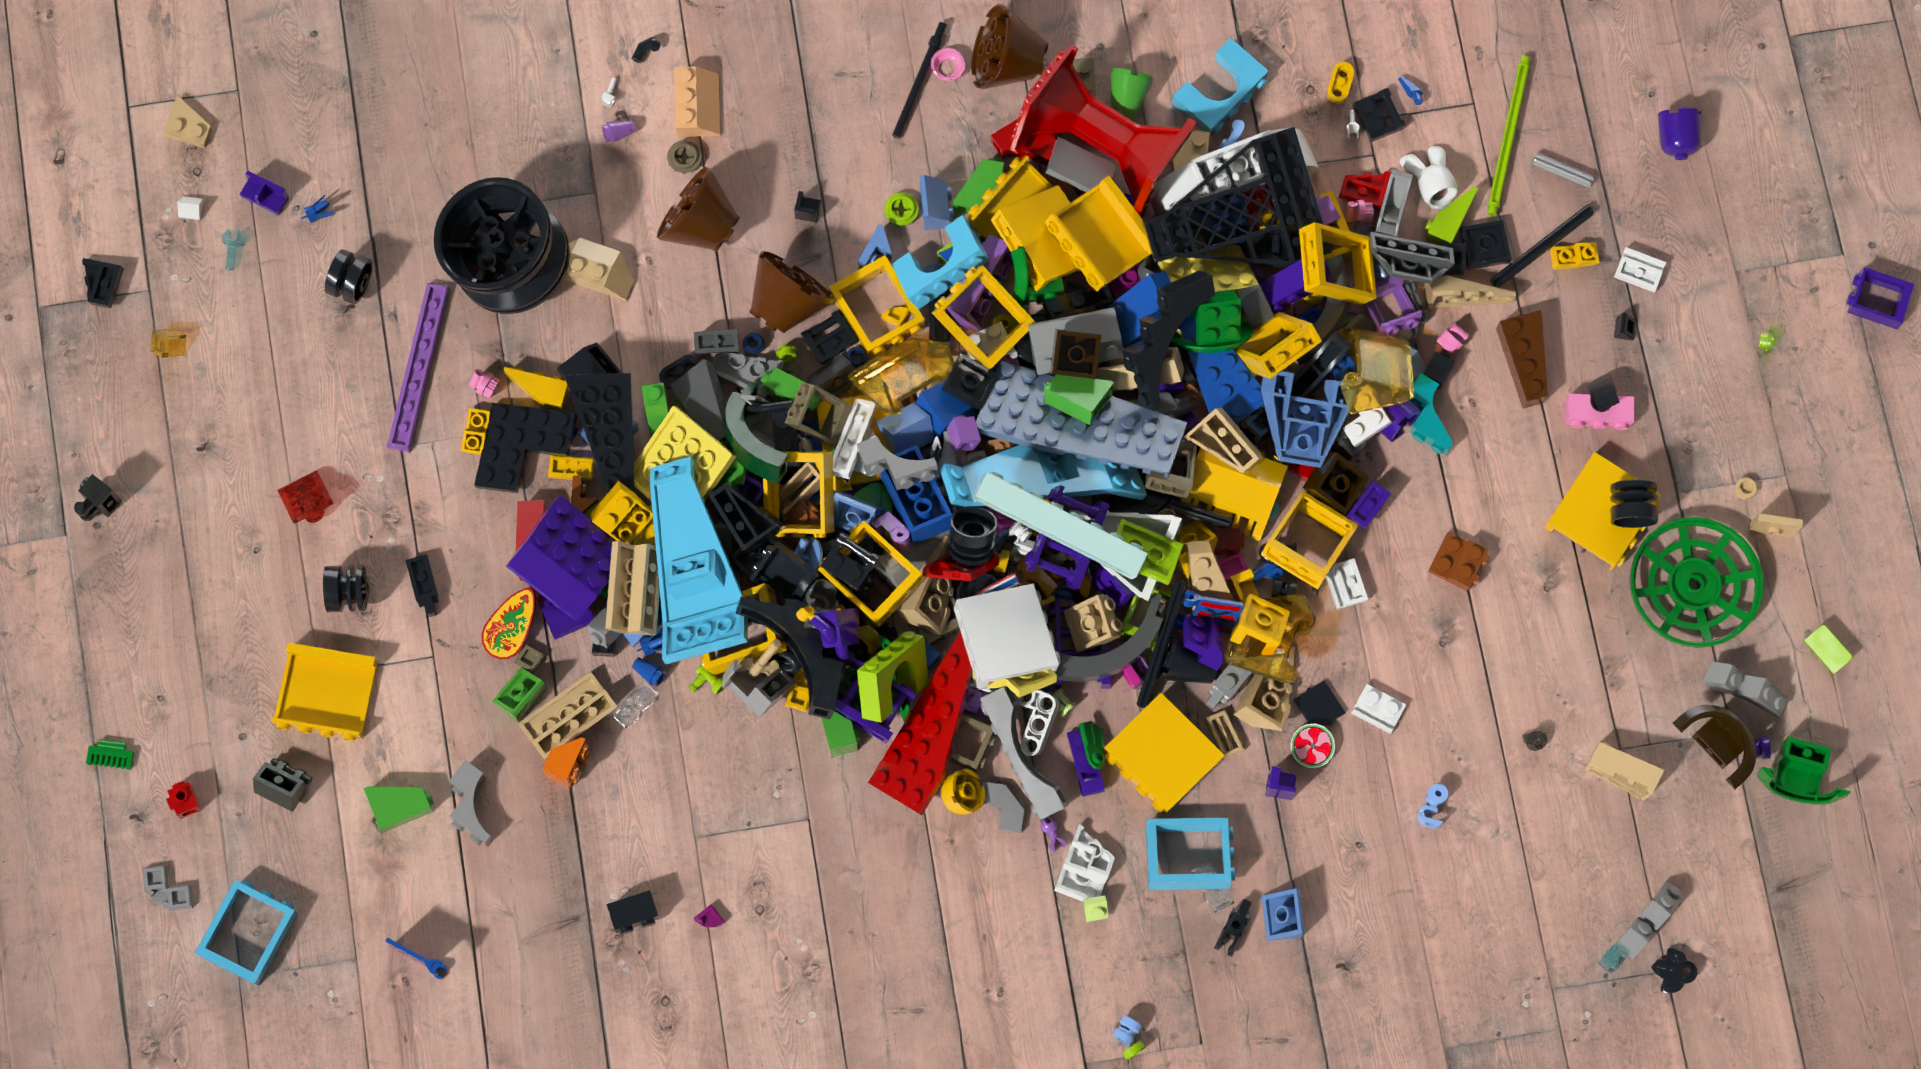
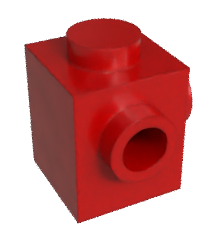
M181 781L172 785V789L167 790L169 795L166 798L171 811L175 810L176 815L180 819L202 810L194 788L189 782Z

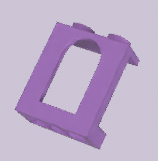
M1387 276L1386 278L1375 280L1377 298L1393 294L1404 316L1385 322L1374 300L1363 304L1380 338L1393 336L1405 329H1413L1421 322L1422 311L1416 312L1403 287L1404 279Z

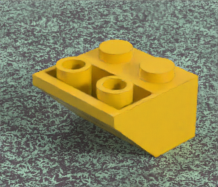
M620 481L614 485L590 514L594 524L615 540L631 544L653 518L652 510Z

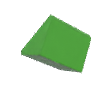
M521 667L492 702L519 723L546 692L547 687L541 679Z

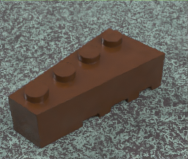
M1541 310L1501 320L1496 327V331L1522 408L1544 403L1548 396Z

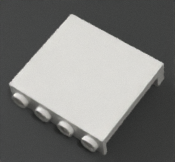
M1034 584L956 600L954 612L978 690L987 688L989 682L1049 669L1056 673L1060 664V655L1058 651L1054 650L1053 633L1048 631L1046 625L1048 623L1047 614L1041 609V595L1039 591L1035 590Z

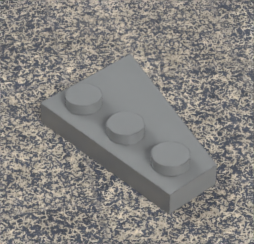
M723 352L716 353L712 363L719 378L741 389H745L749 382L758 384L757 396L767 399L769 394L760 389L763 383L760 379L766 370L770 371L775 367L783 370L786 361H775L763 357L754 358L742 354Z

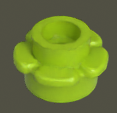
M783 344L776 351V356L780 360L786 361V363L792 362L797 357V348L791 346V344Z

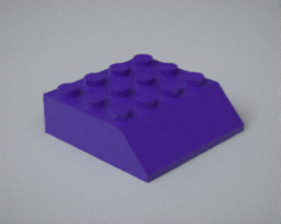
M559 495L546 508L506 567L570 618L577 621L598 597L609 580L612 542L617 540Z

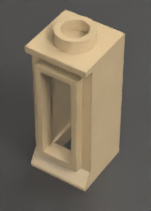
M807 462L779 490V504L784 507L782 510L784 514L789 515L802 501H808L820 489V471L816 464ZM815 475L816 478L792 501L791 498Z

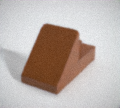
M573 476L571 504L584 514L598 502V499L583 498V496L586 497L587 483H584L582 476Z

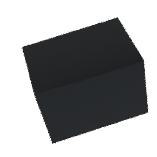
M1622 313L1616 317L1614 338L1633 340L1636 320L1627 313Z

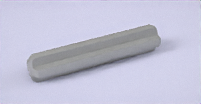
M1536 153L1533 158V165L1589 188L1593 183L1594 176L1540 153Z

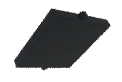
M1325 680L1313 688H1307L1305 693L1293 699L1308 724L1332 725L1334 720L1345 714L1344 709Z

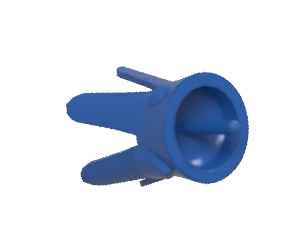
M325 194L313 205L304 208L306 216H303L301 219L308 217L310 223H313L320 218L335 215L333 211L319 213L330 205L327 200L318 203L325 197Z
M662 628L657 630L656 635L647 636L639 640L642 648L638 649L637 652L643 650L645 655L648 656L653 652L662 651Z

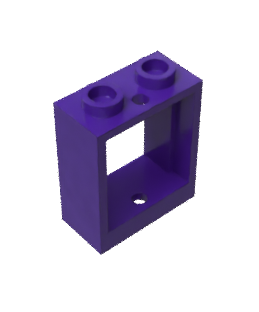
M1864 267L1860 273L1855 274L1852 285L1855 288L1853 293L1850 292L1846 304L1849 305L1847 313L1898 329L1903 323L1914 284ZM1864 281L1899 293L1892 316L1857 305Z

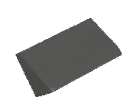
M1260 284L1239 289L1242 309L1253 329L1274 317V313Z

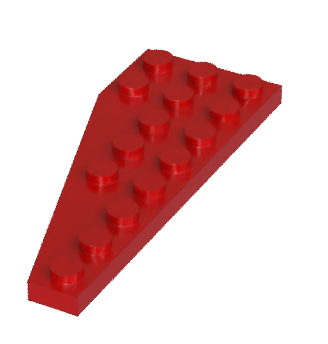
M961 631L912 709L908 723L904 722L868 781L873 787L921 816L946 777L948 770L946 765L948 758H951L952 743L954 736L957 735L966 703L964 701L966 691L969 690L971 684L969 680L972 667Z

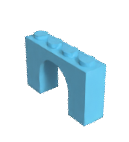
M1232 38L1216 52L1215 61L1234 77L1237 83V91L1234 95L1222 101L1211 100L1201 94L1187 81L1172 98V104L1188 119L1190 117L1196 121V126L1203 132H1210V136L1214 132L1217 134L1224 127V122L1227 118L1232 119L1238 113V107L1242 103L1247 104L1254 96L1252 93L1257 88L1259 90L1262 89L1268 82L1267 76L1269 71Z
M963 215L945 227L953 244V252L949 261L942 268L934 272L925 273L920 263L910 252L892 263L908 299L918 309L944 293L958 281L965 278L964 274L973 266L977 268L990 261L973 226Z

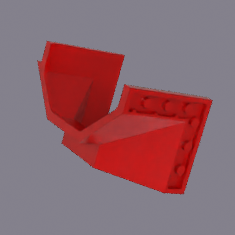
M1071 44L1066 51L1058 52L1026 95L1013 130L1014 133L1010 138L1013 141L1010 150L1018 154L1032 135L1072 133L1118 162L1135 203L1133 208L1142 217L1160 177L1190 137L1197 122L1189 117L1182 128L1139 125L1091 95L1073 66L1078 48Z

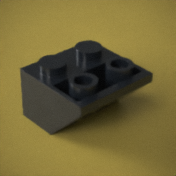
M597 342L583 347L557 368V371L563 378L564 375L622 373Z

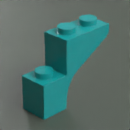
M1420 373L1406 395V398L1422 411L1409 433L1418 442L1429 444L1434 452L1447 455L1453 442L1433 407V396L1439 384Z

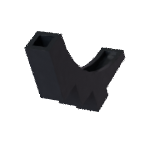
M1197 271L1156 289L1157 303L1160 310L1139 319L1140 334L1143 340L1122 349L1123 365L1126 370L1135 374L1134 381L1138 388V400L1142 407L1152 411L1161 408L1159 386L1164 356L1171 339L1187 316L1200 304L1216 295L1211 274Z
M1337 331L1329 337L1311 360L1293 378L1291 396L1308 398L1310 394L1325 383V380L1333 373L1334 368L1350 350L1352 345ZM1265 406L1247 419L1240 427V430L1254 446H1257L1272 435Z
M741 596L735 614L750 618L769 628L787 644L799 661L808 686V715L831 719L835 711L843 662L837 661L833 657H821L823 643L819 630L816 628H804L805 622L798 619L796 613L801 608L808 606V604L802 603L798 599H786L784 605L780 606L775 602H763L754 597Z

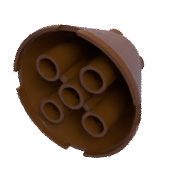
M1001 4L993 6L986 15V17H989L986 25H981L973 48L971 74L976 77V81L973 82L974 85L980 89H988L1032 80L1037 75H1042L1045 68L1043 59L1044 54L1048 50V42L1044 41L1007 6Z
M704 167L679 194L682 199L675 208L673 206L670 207L657 231L656 237L661 241L710 249L717 252L723 244L722 240H728L734 232L732 227L737 224L740 216L736 214L712 170Z
M761 251L758 257L753 298L749 312L756 318H763L768 328L773 331L778 329L785 333L833 303L835 298L832 297L830 299L832 293L811 275L796 265L792 268L783 262L784 258L774 253Z

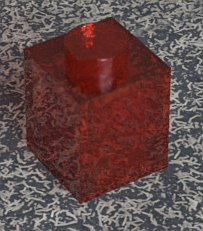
M1213 528L1212 533L1218 538L1213 551L1215 555H1234L1240 553L1241 548H1244V534H1240V528Z

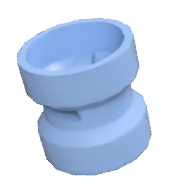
M1123 1015L1120 1020L1121 1025L1114 1030L1112 1036L1131 1047L1135 1041V1035L1140 1033L1143 1026Z

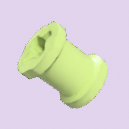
M1060 688L1053 695L1062 701L1058 711L1061 713L1060 716L1064 718L1077 704L1071 702L1063 693L1064 690ZM1049 698L1047 702L1049 704H1053L1052 700Z

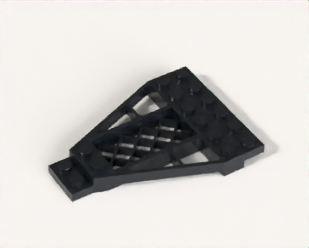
M1295 127L1251 140L1161 215L1143 220L1142 224L1154 263L1173 257L1290 266L1301 260L1299 229L1314 222L1323 224ZM1253 146L1262 176L1260 179L1237 186L1234 183L1229 165ZM1225 169L1229 182L1228 189L1194 200L1190 199L1193 194ZM1265 183V187H1266V188H1264L1263 186H1261V185H1259V184ZM1253 186L1249 196L1239 192V190ZM1257 187L1267 192L1262 204L1252 199ZM1233 193L1228 203L1217 198ZM1236 194L1247 199L1241 210L1231 205ZM1212 199L1207 209L1197 205ZM1268 199L1270 200L1272 209L1265 206ZM1215 201L1226 206L1221 217L1211 212ZM1250 201L1260 206L1255 217L1245 213ZM1191 206L1188 214H1186L1185 208ZM1195 207L1205 212L1200 223L1190 218ZM1229 208L1239 213L1234 224L1224 219ZM1263 208L1273 213L1269 224L1258 220ZM1208 214L1219 219L1214 230L1203 225ZM1243 215L1253 220L1248 231L1237 226ZM1189 221L1198 226L1194 235L1192 234ZM1222 222L1232 226L1227 238L1217 233ZM1256 222L1265 226V228L1251 232ZM1201 228L1212 233L1207 244L1196 239ZM1235 229L1245 233L1243 235L1231 238ZM1277 229L1280 233L1287 260L1257 259L1252 238ZM1215 235L1224 240L1210 245ZM1246 240L1251 258L1208 255L1207 251ZM1322 241L1323 255L1332 253L1330 244ZM1195 242L1202 245L1203 247L1197 249Z

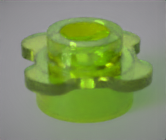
M1769 330V333L1763 332L1759 341L1758 349L1765 350L1764 354L1766 355L1769 349L1773 350L1776 337H1773L1772 330Z

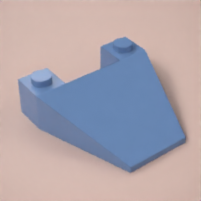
M1280 371L1271 379L1263 377L1261 394L1278 461L1321 468L1352 406L1355 384L1325 380L1322 401L1291 396L1294 373Z

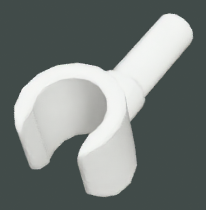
M616 78L611 79L609 88L602 95V104L609 108L616 101V97L611 95L617 81Z
M1351 109L1349 110L1350 122L1347 125L1348 139H1350L1349 134L1351 133L1357 134V138L1360 136L1359 125L1355 121V110Z

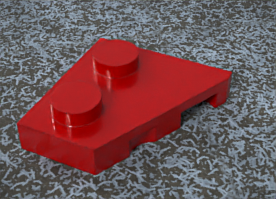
M1385 171L1384 174L1372 175V173H1365L1359 176L1345 175L1338 198L1354 203L1356 200H1364L1365 202L1373 203V209L1380 210L1391 172Z

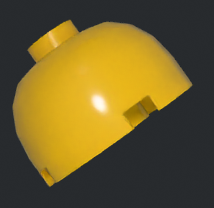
M962 769L953 772L944 780L941 787V798L946 808L952 813L968 815L983 807L985 788L984 786L980 787L978 782L980 778L976 773L969 769Z

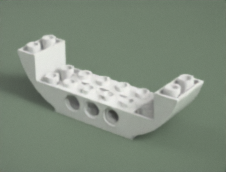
M1288 128L1267 130L1192 159L1191 162L1171 172L1157 183L1150 199L1156 216L1161 215L1248 142ZM1295 128L1308 174L1311 175L1319 172L1320 168L1303 133ZM1253 146L1229 165L1234 183L1237 186L1260 179L1262 176ZM1225 169L1193 194L1190 199L1194 200L1228 189L1229 182ZM1253 186L1243 190H1239V192L1244 193L1249 190H1252ZM1212 199L1198 203L1197 205L1203 204L1204 206H1207L1211 203ZM1191 206L1185 208L1186 214H1188Z

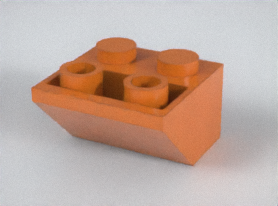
M581 737L551 749L542 768L546 778L569 788L572 787L573 783L577 784L581 776L579 769L582 763L586 764L591 753L586 739Z

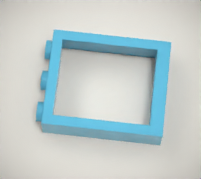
M1228 818L1147 819L1148 890L1230 889L1231 881H1235V867H1231L1230 860H1234V847L1229 845V840L1233 839V828L1228 826ZM1156 832H1221L1223 874H1158Z
M234 880L195 954L259 986L298 913L293 910V904L282 900L281 903L274 900L275 895L268 891L262 890L260 893L253 889L255 885L246 880H242L241 883ZM239 891L285 913L253 972L208 950Z

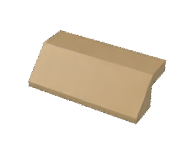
M621 541L612 542L605 629L624 634L656 635L660 594L656 546L647 543L631 545Z
M590 671L523 719L518 725L545 760L551 749L570 742L616 709L617 705Z

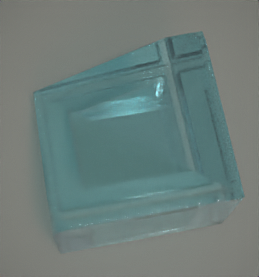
M1613 944L1599 960L1598 964L1612 974L1627 958L1628 953L1618 944Z

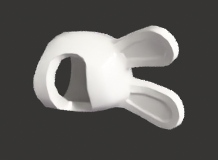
M1438 146L1430 147L1427 154L1431 165L1425 167L1415 155H1404L1399 162L1403 169L1413 174L1418 180L1419 190L1424 201L1432 209L1439 210L1447 207L1457 195L1458 185L1450 170L1446 168L1445 150ZM1448 189V193L1444 198L1440 200L1431 199L1437 192Z

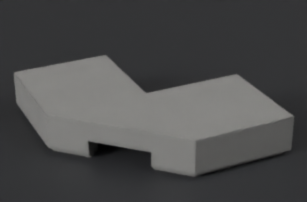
M983 782L985 788L984 805L1002 808L999 830L1021 833L1024 817L1023 807L1006 785Z
M166 866L142 869L144 891L169 911L193 908L191 886L184 885L168 888Z

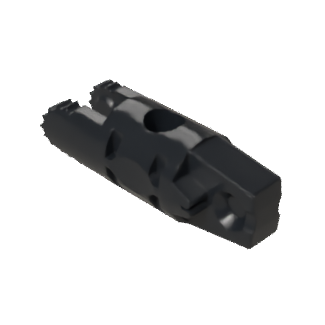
M1243 899L1239 909L1233 907L1214 949L1219 951L1222 948L1225 937L1234 940L1227 951L1228 956H1233L1243 931L1251 918V915L1247 914L1252 902ZM1232 924H1236L1239 929H1234Z

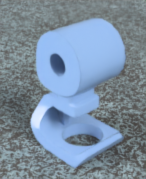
M1435 784L1428 790L1425 802L1428 805L1423 806L1417 814L1418 822L1421 825L1438 829L1442 825L1443 821L1428 818L1426 814H1437V807L1446 801L1448 790L1444 785Z

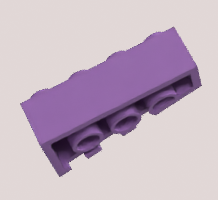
M988 235L982 246L990 261L983 266L1001 284L1002 279H1007L1013 265L1012 254L1004 240ZM977 278L947 310L961 327L977 333L985 329L982 326L986 317L990 318L993 312L990 307L995 296Z

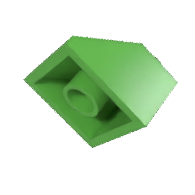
M835 711L831 719L822 718L832 758L858 751L857 745L861 744L858 728L853 727L850 720Z

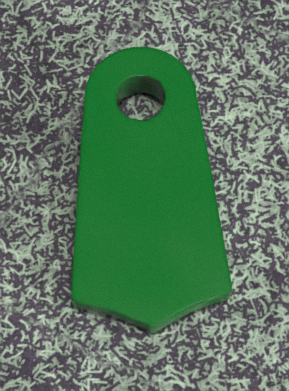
M1092 721L1082 722L1079 724L1087 760L1093 768L1101 769L1105 765L1103 728L1098 727Z

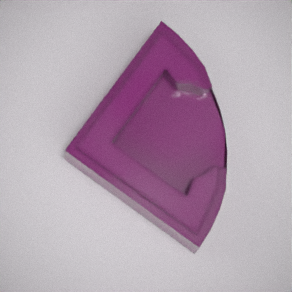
M709 905L693 918L698 924L708 928L719 927L725 923L712 905Z

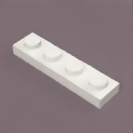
M855 398L833 455V476L850 479L859 456L856 444L865 441L877 410L876 402Z

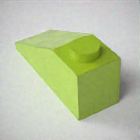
M1474 186L1438 212L1434 220L1429 219L1424 231L1428 232L1425 239L1440 246H1443L1444 243H1452L1478 188Z

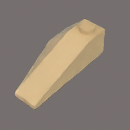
M1441 276L1432 284H1424L1427 309L1513 303L1516 298V292L1451 276Z

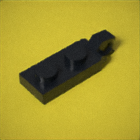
M425 554L405 560L419 608L425 607L428 618L436 616L434 604L439 602V596L428 555Z

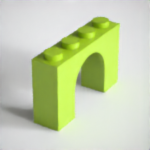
M904 632L857 670L862 719L883 722L893 713L891 684L895 670L898 684L909 686L913 689V693H918L928 685L926 649L923 635H918L914 632Z

